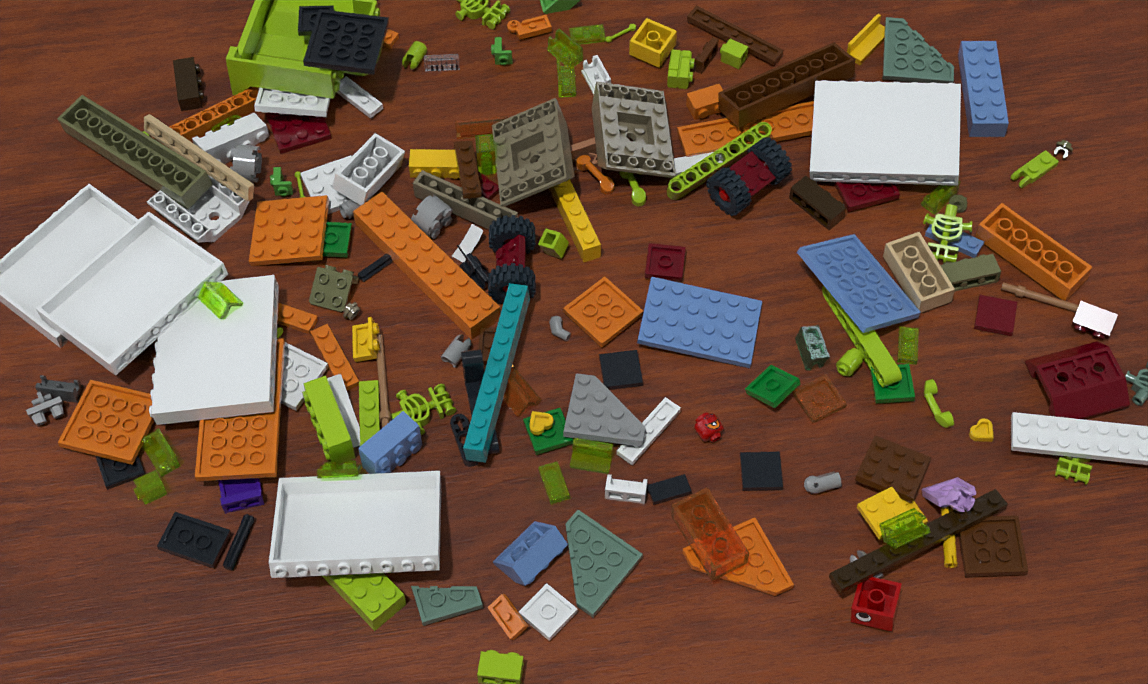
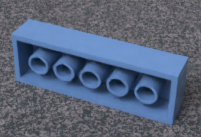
M961 41L958 60L969 137H1005L1009 122L996 41Z

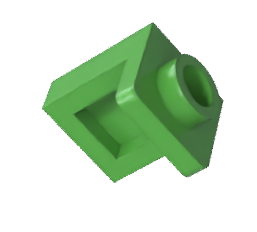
M495 37V44H491V54L495 55V65L512 64V51L502 50V37Z
M274 167L273 175H270V184L274 188L275 196L293 195L291 181H283L281 167Z

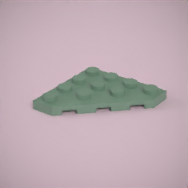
M886 17L882 79L948 84L954 82V66L950 62L947 63L941 57L942 54L933 46L930 47L924 41L925 39L916 30L913 31L903 18Z
M577 510L565 524L576 605L588 615L594 617L640 562L643 554L580 510Z

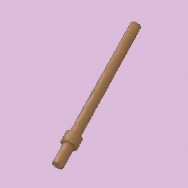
M1003 282L1001 287L1002 290L1015 293V296L1021 298L1025 296L1077 312L1079 307L1077 304L1028 290L1021 285L1014 286Z
M379 333L377 334L380 344V350L377 351L381 407L379 419L383 428L391 421V412L388 409L383 335Z

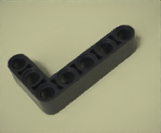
M481 349L461 352L463 375L471 416L473 415L484 375ZM494 430L488 455L499 453L496 430Z

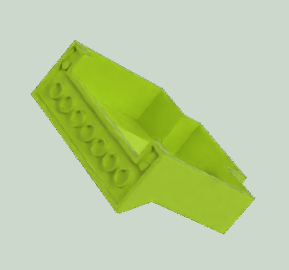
M255 0L238 46H230L226 57L232 94L241 93L249 87H258L334 99L335 93L339 92V81L343 79L344 73L361 76L368 74L304 66L303 60L311 35H298L299 6L334 5V11L380 16V8L377 6V1Z

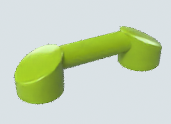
M619 171L620 176L628 179L633 190L631 201L633 205L643 206L646 203V193L638 186L634 173Z
M933 379L925 381L924 397L935 416V420L942 427L948 428L953 426L954 420L950 411L941 413L933 397L938 392L935 381Z

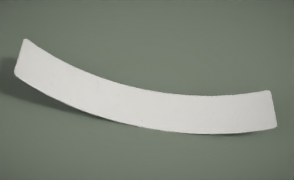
M471 224L466 236L459 245L465 255L473 251L483 233V230L474 224ZM457 248L452 257L465 262V256Z
M338 374L327 378L350 435L353 448L360 446V427L342 375Z

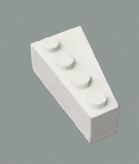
M255 113L235 120L233 125L225 124L216 132L211 130L206 132L205 136L201 138L196 136L192 140L193 144L221 163L226 164L233 160L230 158V152L236 145L255 146L268 138L269 133L267 125Z

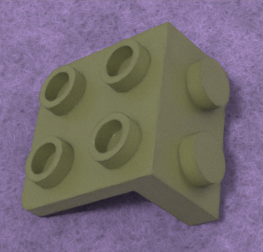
M325 265V268L317 267L309 298L310 304L343 312L347 305L352 283L357 284L359 277L353 276L354 272L344 269L342 272H338L336 267Z

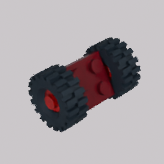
M769 137L759 140L748 149V154L729 168L724 167L708 178L706 186L709 189L707 191L711 194V199H714L715 205L719 206L722 211L724 210L725 214H730V216L740 213L750 205L751 198L769 184L777 185L791 174L792 168L790 167L792 163L789 162V156H786L787 152L782 150V146L780 144L777 145L775 140L771 141Z
M506 215L503 216V219L499 217L496 221L493 220L492 225L490 224L489 247L493 252H496V269L493 268L491 273L489 272L488 293L494 301L497 300V303L500 304L505 300L509 283L528 286L530 298H534L536 293V276L534 271L530 270L527 266L525 267V252L527 254L530 253V250H533L536 244L535 226L528 218L524 220L523 216L516 218L515 215H511V217Z

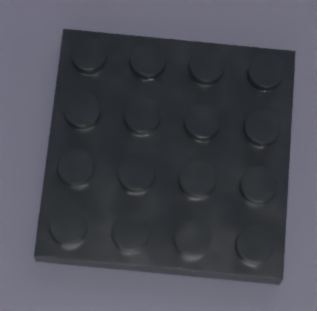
M319 9L303 60L304 66L375 75L389 25V17Z

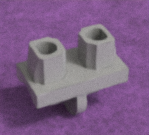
M41 391L37 392L38 398L32 400L34 407L26 410L30 419L37 426L47 422L44 413L49 411L52 412L54 419L64 416L62 407L64 404L61 397L52 399L51 394L43 396Z

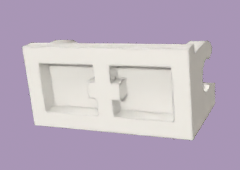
M598 55L593 56L591 64L584 60L581 73L594 95L596 82L611 83V78Z
M608 474L605 486V499L645 504L648 479H643L642 483L612 479V475Z

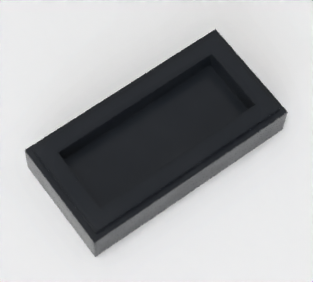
M685 474L647 485L653 505L692 493Z

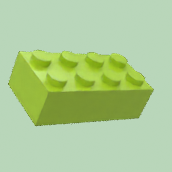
M326 376L303 383L305 389L302 392L307 412L310 413L313 427L317 431V437L320 445L322 444L326 460H331L332 465L336 466L355 459L350 435Z
M384 573L322 576L374 631L406 605L405 595Z

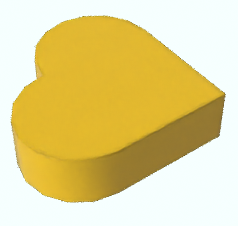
M532 411L529 424L530 432L534 435H540L544 430L550 429L553 426L552 415Z
M985 418L980 419L977 425L970 428V438L974 441L992 442L994 439L992 422Z

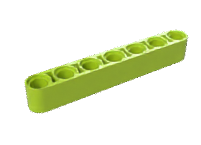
M766 122L758 123L671 179L667 188L668 197L672 200L682 198L705 183L708 178L720 169L728 168L748 154L747 151L751 146L764 137H770L772 131L770 124ZM759 131L765 132L766 135L760 134ZM745 140L750 141L752 144L745 143ZM730 150H736L738 153H732ZM716 159H721L723 162L719 163ZM706 168L709 172H703L701 169ZM686 178H693L694 181L690 182ZM672 187H677V188H679L680 190H679V191H674V190L672 189Z
M825 286L822 287L825 300L855 347L862 352L864 361L870 370L871 366L874 369L873 373L879 384L885 387L901 381L902 375L899 367L875 330L863 333Z

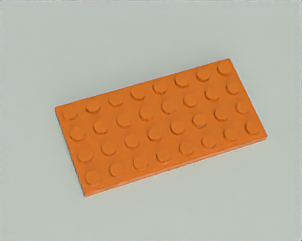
M284 338L277 339L274 412L200 420L195 467L196 481L276 477L285 350Z

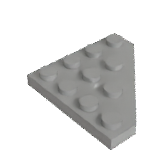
M576 373L563 437L642 446L645 426L596 376Z

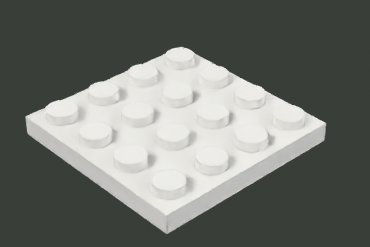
M259 88L254 107L255 111L262 113L326 117L331 98Z

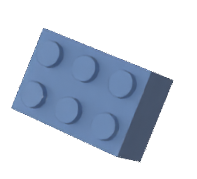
M404 411L401 412L358 448L362 467L369 474L391 473L395 467L402 465L412 453L414 454L420 450L422 446L420 427Z

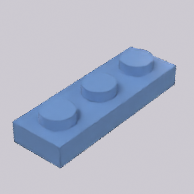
M930 224L925 236L941 243L940 240L933 236L931 231L932 225ZM935 229V231H936L939 235H942V234H943V233L939 232L937 229ZM962 232V237L959 240L948 242L947 246L958 247L959 252L975 258L982 249L984 241Z

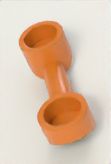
M581 155L577 158L576 167L582 171L588 169L600 181L599 189L602 194L609 195L614 191L613 180L608 176H604L591 163L590 156Z

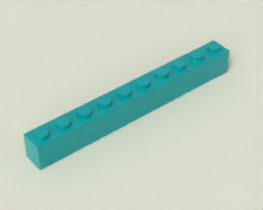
M509 283L463 447L466 460L486 463L530 301L529 290L526 285Z

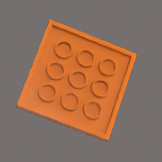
M328 196L257 202L249 264L251 266L322 260L329 206Z
M90 380L58 441L59 447L133 465L154 422V418H151L149 413V407L152 406L151 394Z

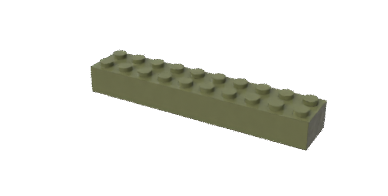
M83 95L57 118L66 133L154 189L161 190L186 209H189L213 185L205 170Z

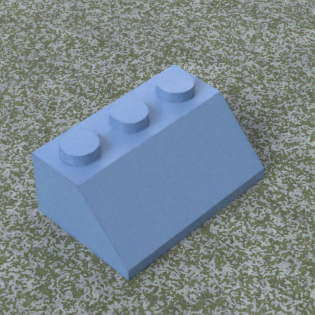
M534 521L493 563L515 583L526 586L534 581L535 576L540 571L549 566V562L554 557L559 556L568 543L556 526Z

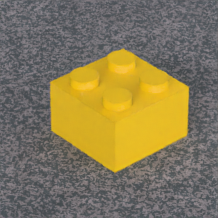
M646 18L630 40L629 55L660 68L671 53V50L676 46L677 31Z

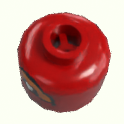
M706 412L695 420L694 429L703 441L711 440L713 443L722 437L721 433L724 427L715 414Z

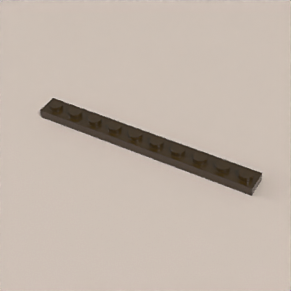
M994 489L976 498L973 507L969 511L958 512L953 510L831 572L829 578L838 591L842 593L1006 509L1008 503Z

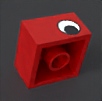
M871 577L858 584L851 608V622L892 631L901 597L902 583Z

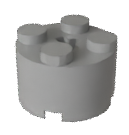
M236 145L235 148H232L230 158L233 159V167H230V169L248 181L257 183L259 178H256V174L261 172L262 154L258 153V150H261L260 146Z
M433 194V197L431 195L426 197L416 208L418 210L417 215L413 214L411 218L428 237L435 239L439 235L440 229L443 226H449L452 222L450 217L452 208Z

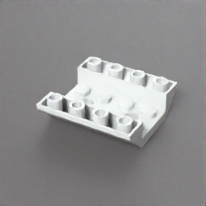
M209 176L213 185L189 209L175 202L161 190L151 197L147 204L199 243L215 242L242 218L249 201H246ZM213 216L219 217L217 220H210Z

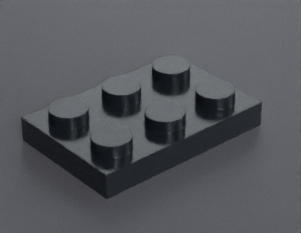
M175 512L157 547L158 550L214 568L231 535V531Z

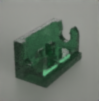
M819 325L801 327L795 340L805 370H811L817 363L819 368L823 367L830 356Z

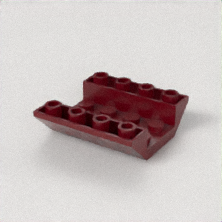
M1096 341L1025 360L1032 378L1039 377L1051 401L1048 410L1051 416L1085 419L1130 406L1126 377L1110 347ZM1094 367L1102 368L1103 372H1097ZM1057 377H1065L1067 381L1061 382L1057 379Z

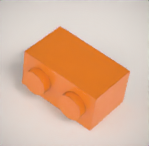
M720 84L687 93L686 106L694 120L721 113L718 110V93L723 91Z

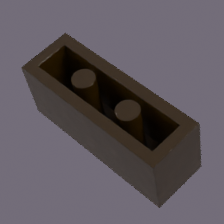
M194 57L173 60L177 97L181 111L202 108L201 101L204 100L203 90L199 88L202 87L201 77H198V74H201L199 63L195 64Z
M804 176L791 187L789 199L826 229L831 230L844 219L846 211L844 204L837 201L828 191L817 185L814 180Z

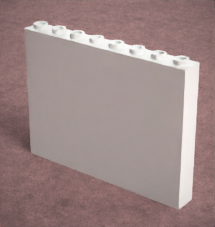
M815 81L810 179L823 182L958 185L961 84Z
M88 184L0 259V302L58 347L62 348L69 340L45 323L36 308L139 219Z
M147 212L77 274L42 302L36 310L45 323L114 375H117L228 275V272L222 261L152 213Z
M275 275L219 282L158 337V342H155L156 357L153 360L155 373L152 374V382L154 384V388L151 390L152 406L149 407L150 417L154 418L157 425L274 412L279 285Z
M440 471L279 478L269 556L271 578L440 570Z

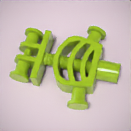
M456 0L461 3V11L455 12L459 20L462 21L464 16L470 19L482 17V25H487L490 29H494L495 25L505 18V14L510 12L509 6L506 4L501 6L499 0L491 8H489V0Z
M951 204L946 205L945 215L936 214L934 218L927 213L923 224L928 223L932 225L931 231L933 236L941 241L940 244L928 242V247L936 250V252H932L937 261L938 259H943V263L957 261L959 248L947 246L948 242L959 240L962 237V230H970L972 232V221L970 223H963L962 218L956 217L958 207ZM935 229H937L939 232H941V233H943V234H942V235H939V234L935 231ZM940 251H945L944 255H939ZM948 252L957 253V254H955V256H954V255H949Z
M438 384L434 387V391L432 387L428 388L429 396L432 400L430 402H427L420 394L407 396L406 390L399 391L396 397L401 400L399 402L401 411L391 414L393 420L404 411L419 425L420 433L423 435L425 430L422 426L430 422V409L435 408L440 419L444 418L442 409H446L445 414L447 416L453 415L457 410L452 406L453 401L449 398V393L445 391V385ZM427 411L426 415L422 417V413Z
M1064 456L1065 458L1060 457L1057 462L1055 476L1061 475L1067 480L1071 476L1074 477V482L1079 480L1087 485L1092 466L1083 463L1089 462L1091 459Z

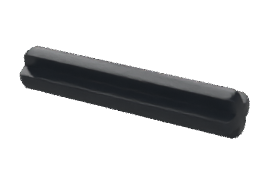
M386 253L358 273L359 279L365 282L393 262L391 256Z
M245 514L242 518L223 563L224 568L232 571L236 566L255 521L252 515Z

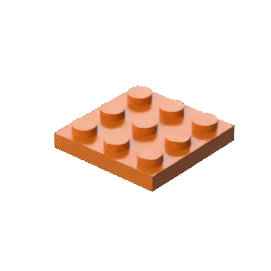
M605 276L563 308V313L600 347L605 346L642 317L644 313L638 305Z

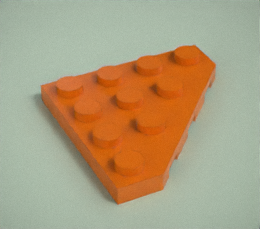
M755 517L682 549L683 555L693 570L773 596L794 588V583Z

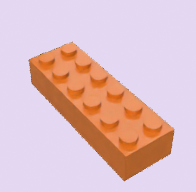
M1003 203L991 212L978 226L975 238L984 241L986 246L1061 300L1066 301L1088 280L1092 270L1091 265Z

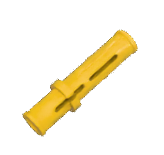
M949 507L941 508V516L953 511L954 509L950 507L949 511ZM955 535L943 540L944 567L948 568V565L949 568H956L958 566Z

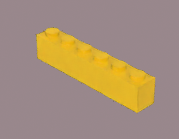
M570 179L550 187L551 195L583 263L600 258L601 244Z

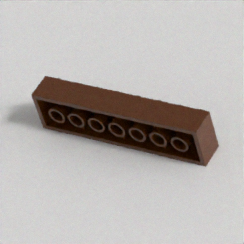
M833 42L719 92L718 110L740 128L814 95L815 81H845L854 77L855 59Z

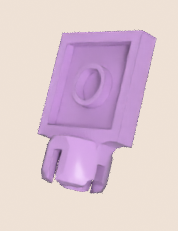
M958 477L921 489L923 497L939 507L951 506L958 512L969 511L975 502V499L972 497L976 495L975 487Z

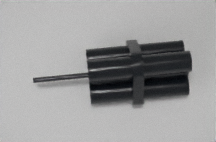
M457 245L466 258L465 262L460 264V268L484 291L488 287V268L471 253L465 255L459 245Z

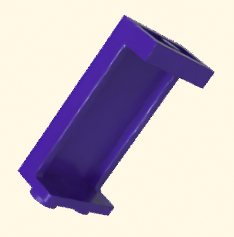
M260 478L218 480L221 506L225 514L265 505Z

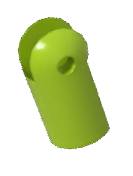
M413 42L402 59L404 68L408 66L410 61L411 70H414L419 65L427 52V47L422 42Z

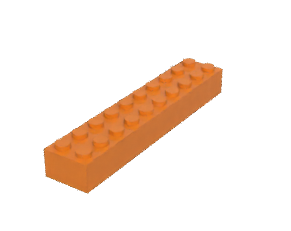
M380 192L353 211L355 224L385 254L390 255L393 262L471 340L480 335V328H489L499 321L501 315L500 306L383 192Z

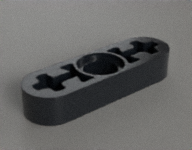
M455 414L450 420V425L462 461L468 467L476 466L479 462L466 460L463 449L464 444L459 441L462 437L467 436L469 429L468 419L463 414ZM460 421L463 428L462 431H460L459 426L456 422Z

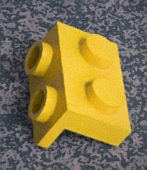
M368 317V323L352 326L353 359L355 362L377 359V351L380 350L379 340L377 339L379 325L374 322L372 317Z

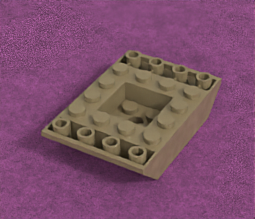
M596 82L592 103V116L598 166L607 170L674 178L676 174L664 91Z
M556 98L492 125L500 204L502 207L574 177L567 123Z

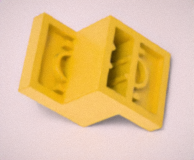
M893 487L857 504V509L879 540L889 535L891 540L894 541L928 523L927 518L913 500L910 503L901 499Z

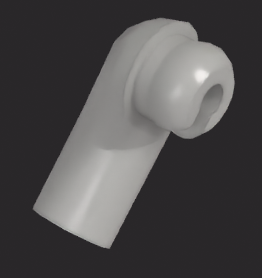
M560 316L551 317L549 321L551 333L568 341L571 333L562 329V318Z

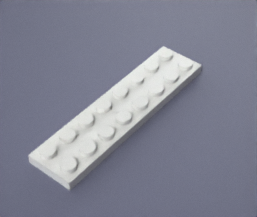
M1013 412L1011 415V450L1148 465V426Z

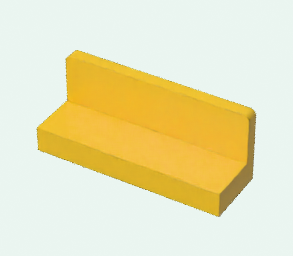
M877 14L848 43L847 53L855 59V63L861 65L884 42L885 27L880 24V14Z

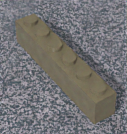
M423 170L413 182L415 197L424 200L430 195L433 197L434 194L452 208L453 214L489 229L492 221H496L499 217L503 219V216L511 217V215H515L518 218V212L502 207L500 204L482 196L481 198L463 199L461 187Z

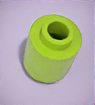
M856 348L847 350L836 363L838 372L843 376H851L863 362L864 356L862 352Z

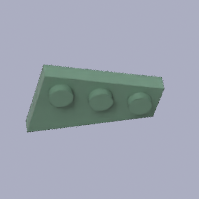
M411 586L423 626L483 608L477 586H452L451 588H438V586L419 588V586Z

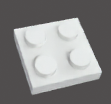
M546 583L519 611V614L527 623L550 641L578 612V609Z

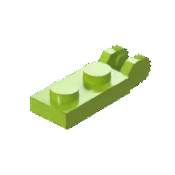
M1045 150L1011 175V179L1015 181L1024 176L1025 178L1019 183V186L1024 188L1055 168L1059 161Z

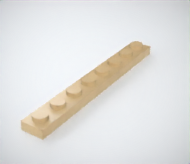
M148 114L144 117V131L205 170L209 176L246 201L253 199L254 184L152 115Z

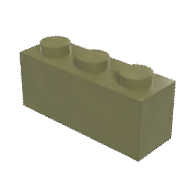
M994 254L980 255L971 259L965 258L957 262H947L940 265L955 288L954 292L996 283L1001 274Z

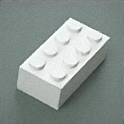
M375 133L335 173L332 188L359 205H363L401 167L405 151Z

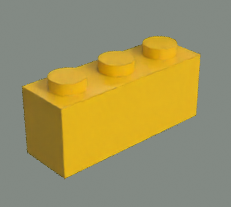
M410 149V178H417L422 170L439 178H459L455 150Z

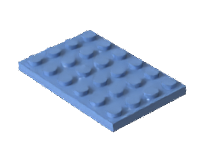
M855 234L803 246L797 251L798 255L863 333L919 317L920 310Z
M651 277L637 344L750 368L762 301Z

